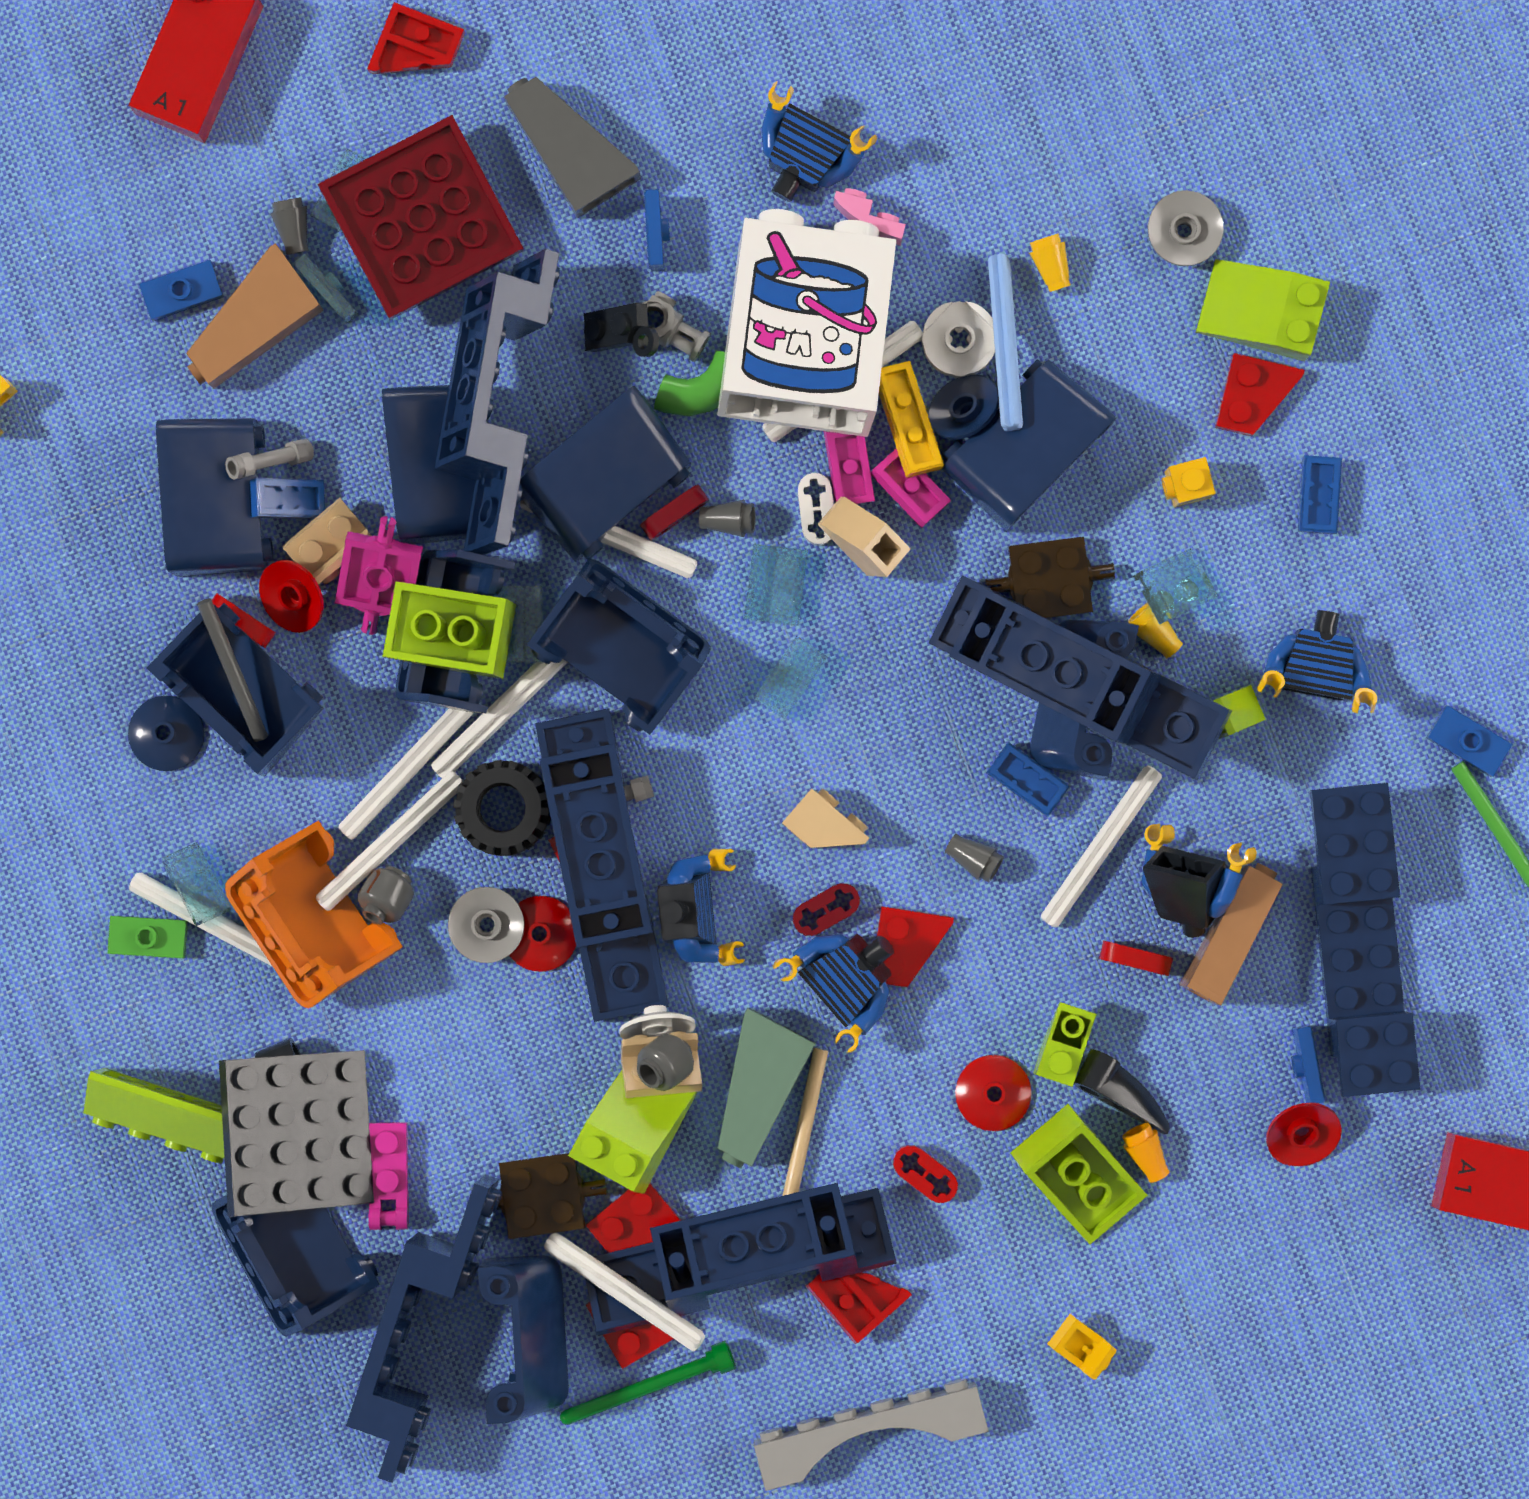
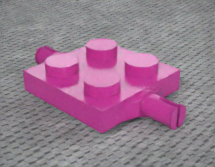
M388 516L380 518L378 536L347 532L335 604L354 607L364 612L361 631L367 634L369 622H371L369 635L377 633L379 616L390 615L395 582L417 583L423 546L403 543L393 539L396 520L390 517L388 530H386Z

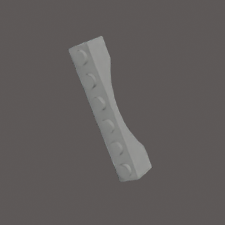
M966 1378L945 1383V1390L930 1393L929 1388L920 1389L908 1393V1400L894 1403L892 1398L882 1399L871 1403V1409L857 1413L856 1408L844 1409L834 1413L833 1420L820 1423L819 1418H811L798 1422L796 1424L797 1429L783 1433L782 1428L779 1427L759 1433L761 1439L754 1440V1449L765 1491L803 1481L813 1466L830 1450L850 1438L869 1431L887 1428L916 1429L936 1434L951 1442L989 1432L975 1382L967 1383Z

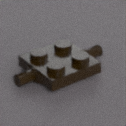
M1084 537L1008 546L1010 566L1007 577L985 579V585L1001 584V586L990 587V589L998 593L1009 592L1014 601L1030 608L1032 612L1044 618L1093 612L1091 599L1093 581L1115 579V572L1100 574L1101 571L1115 569L1113 563L1091 566L1086 557Z
M569 1153L499 1163L500 1191H502V1196L497 1210H502L506 1218L508 1238L516 1239L586 1229L583 1212L585 1197L608 1195L607 1188L592 1190L593 1187L607 1186L606 1179L583 1182L578 1172L577 1160L569 1157Z

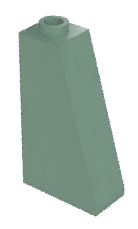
M748 1007L743 1017L718 1149L724 1152L721 1158L738 1168H742L744 1163L752 1167L815 1045V1042Z

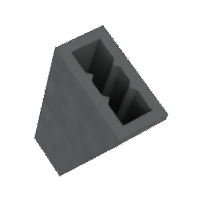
M537 77L529 81L527 78L520 79L508 88L509 93L504 96L506 105L577 218L641 180L639 169L630 159Z

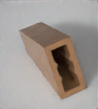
M276 243L268 248L186 354L192 361L187 367L200 385L206 381L215 389L324 311Z
M1257 863L1255 868L1250 865L1244 866L1240 873L1243 877L1234 900L1223 916L1215 918L1179 983L1183 988L1212 1004L1222 1005L1283 885L1275 880L1277 875L1275 871L1260 863Z

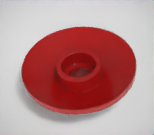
M279 560L265 568L260 577L259 593L262 604L271 619L280 627L295 633L306 632L315 627L322 617L324 601L321 589L313 575L300 564L289 560Z
M533 896L520 901L518 904L524 917V933L518 947L509 956L518 965L531 971H550L563 965L576 948L569 908L561 901L548 896ZM538 926L545 928L547 936L543 941H536L533 938L532 932Z
M986 1055L973 1060L963 1069L956 1083L955 1097L961 1114L969 1123L982 1130L1000 1131L1012 1127L1026 1114L1031 1101V1085L1027 1074L1015 1061L1000 1055ZM993 1086L999 1087L1001 1090V1097L997 1101H991L987 1097L988 1089Z
M1319 1103L1297 1104L1285 1109L1273 1119L1266 1133V1144L1270 1154L1282 1164L1289 1166L1311 1165L1327 1157L1336 1148L1341 1138V1123L1336 1113L1325 1105Z

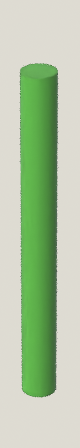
M1462 761L1451 768L1453 774L1529 888V860L1465 762Z

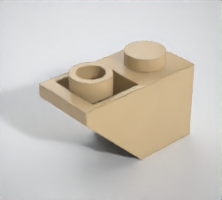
M840 497L818 523L819 527L866 576L888 577L910 551L909 546L886 522L846 497Z
M811 788L782 822L788 830L809 848L863 845L869 839L864 834L868 827L852 813L846 818L835 808L839 802L823 788L818 793Z

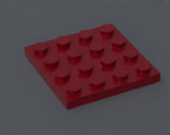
M453 115L318 184L324 199L389 320L524 251L519 238Z

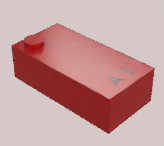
M173 0L128 106L137 116L206 143L264 7L261 1Z
M1447 1132L1431 1207L1445 1212L1529 1230V1150Z

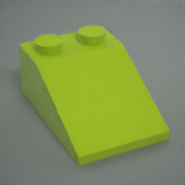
M1215 259L1195 333L1305 362L1311 356L1330 282L1296 272Z
M396 581L382 657L503 679L516 604L505 598Z
M621 1070L587 1119L568 1156L629 1190L643 1194L650 1184L697 1092L626 1098Z
M1069 1104L1065 1105L1010 1152L1024 1173L1089 1245L1148 1196Z

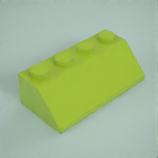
M107 1068L90 1071L83 1113L93 1116L92 1123L114 1129L115 1124L128 1127V1134L133 1137L150 1140L151 1135L165 1139L164 1146L186 1152L187 1147L202 1151L200 1157L205 1160L223 1163L225 1158L222 1107L220 1104Z

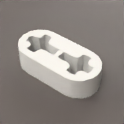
M811 473L804 476L798 485L801 526L804 538L809 543L822 546L828 544L832 539L825 532L823 538H817L816 533L809 532L808 527L814 525L815 512H821V518H823L834 505L830 481L824 475ZM810 481H817L819 487H825L826 492L821 493L819 496L820 506L813 507L811 495L804 494L803 490L810 487Z

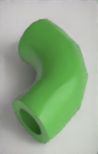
M715 351L711 364L698 377L682 379L666 374L659 387L654 409L663 413L688 417L717 409L725 352Z

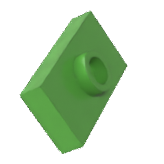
M110 916L107 954L185 958L188 921Z

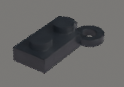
M632 303L584 313L585 351L599 352L633 345L635 353L639 356L651 357L656 353L659 346V336L653 327H648L647 304ZM647 335V337H648V345H647V347L645 348V347H644V344H643V340H644L645 336Z

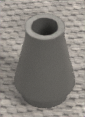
M302 198L272 203L273 212L270 215L285 246L286 255L309 251L307 244V206H303Z
M743 499L709 507H700V529H709L744 537L746 533L753 534L755 531L756 512L754 503H746Z
M956 833L945 849V854L951 856L976 880L980 881L983 879L988 883L993 879L1004 859V856L997 853L998 848L961 837Z

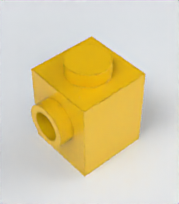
M1206 457L1169 466L1164 471L1165 477L1161 478L1165 497L1167 500L1172 499L1174 508L1207 500L1216 494Z

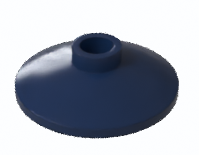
M972 374L950 381L938 391L930 404L928 417L933 430L939 436L947 439H962L976 434L990 423L998 410V389L989 378L982 375Z
M174 696L154 697L139 706L133 714L128 728L129 744L138 760L149 768L159 771L178 770L192 762L200 752L204 741L203 722L201 717L181 698ZM161 726H167L170 729V736L166 740H161L157 735L158 729Z

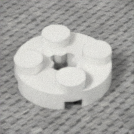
M967 301L944 303L936 308L926 320L921 341L928 362L940 373L953 376L954 378L969 376L983 370L995 354L993 319L990 314L978 304ZM955 330L957 333H961L965 330L969 334L966 339L969 345L966 348L962 346L954 348L951 345L953 338L950 333Z

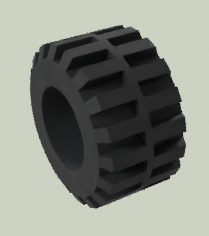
M494 760L493 762L479 765L473 772L470 771L465 776L464 782L459 785L456 800L454 799L453 808L456 811L454 818L464 839H467L471 843L470 845L476 849L497 856L516 855L532 848L546 833L545 829L550 824L551 817L545 785L541 778L528 767L513 761ZM510 786L516 789L525 801V815L520 824L511 830H495L489 827L482 818V799L494 787Z

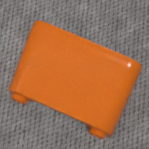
M319 820L251 859L225 883V892L229 902L293 998L305 1008L314 1007L403 948L395 930L390 925L384 922L380 925L375 923L367 925L348 895L329 911L325 910L317 902L316 895L335 878V875L327 865V862L334 856V840L330 833L323 828Z

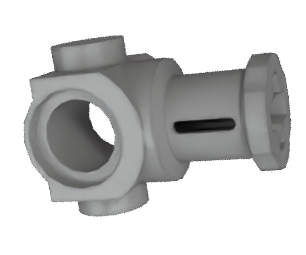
M657 291L655 295H652L648 301L642 304H647V313L658 311L664 316L663 323L659 327L654 328L659 336V345L664 348L672 345L688 354L689 360L695 362L703 351L711 333L706 330L701 332L683 322L684 315L673 309L676 301L666 294ZM647 335L643 340V344L645 347H647L648 345Z

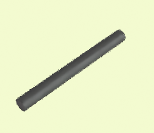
M204 599L197 603L198 609L254 742L264 740L268 737L267 731L212 599Z

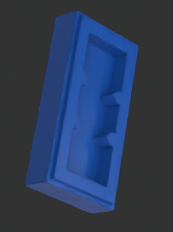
M659 189L645 190L644 204L648 265L651 272L665 271L663 241H670L669 218L661 219Z
M211 260L139 284L152 321L224 297Z
M1309 455L1302 457L1298 532L1337 534L1342 458Z
M250 479L252 518L315 519L325 510L324 480Z
M1448 705L1443 708L1426 739L1490 777H1494L1513 745Z
M1007 742L986 772V774L1046 817H1049L1070 787L1010 742Z
M1306 1025L1292 1027L1297 1055L1291 1056L1294 1076L1302 1080L1306 1103H1323L1326 1099L1313 1030L1310 1026Z

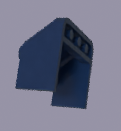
M459 549L427 550L421 557L416 585L494 596L499 594L503 587L504 573L501 570H514L515 562ZM400 661L395 688L397 699L465 712L487 713L488 706L479 704L483 688L482 684L478 683L476 675Z

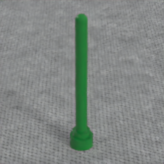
M726 1340L711 1345L712 1350L706 1351V1356L562 1411L560 1421L565 1425H570L708 1371H712L713 1374L719 1371L721 1374H725L735 1370L736 1364Z

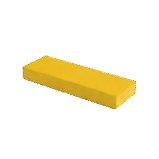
M906 361L882 367L879 396L906 478L941 470L944 463L911 362Z

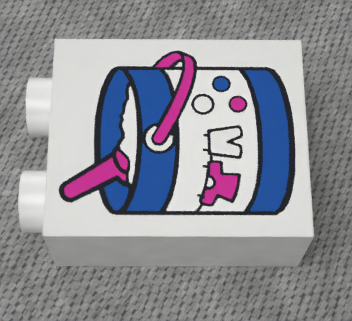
M783 209L765 210L759 214V220L744 218L738 248L717 416L868 437L877 412L896 239L879 237V229L875 225L860 220L840 221L834 225V230L804 226L802 216Z

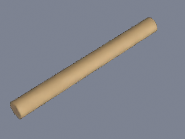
M813 1048L783 1196L799 1192L828 1056L827 1050Z

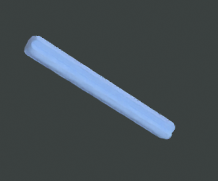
M1000 253L989 257L988 268L1000 422L1005 431H1013L1022 428L1023 417L1011 267L1008 256Z

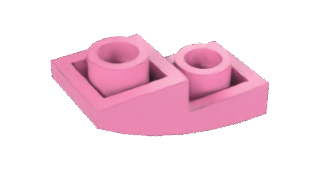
M846 188L844 193L836 191L834 206L848 220H860L875 225L879 229V237L896 239V244L901 246L906 224L899 223V217L883 212H878L877 217L870 215L873 200L866 199L867 194L862 191Z

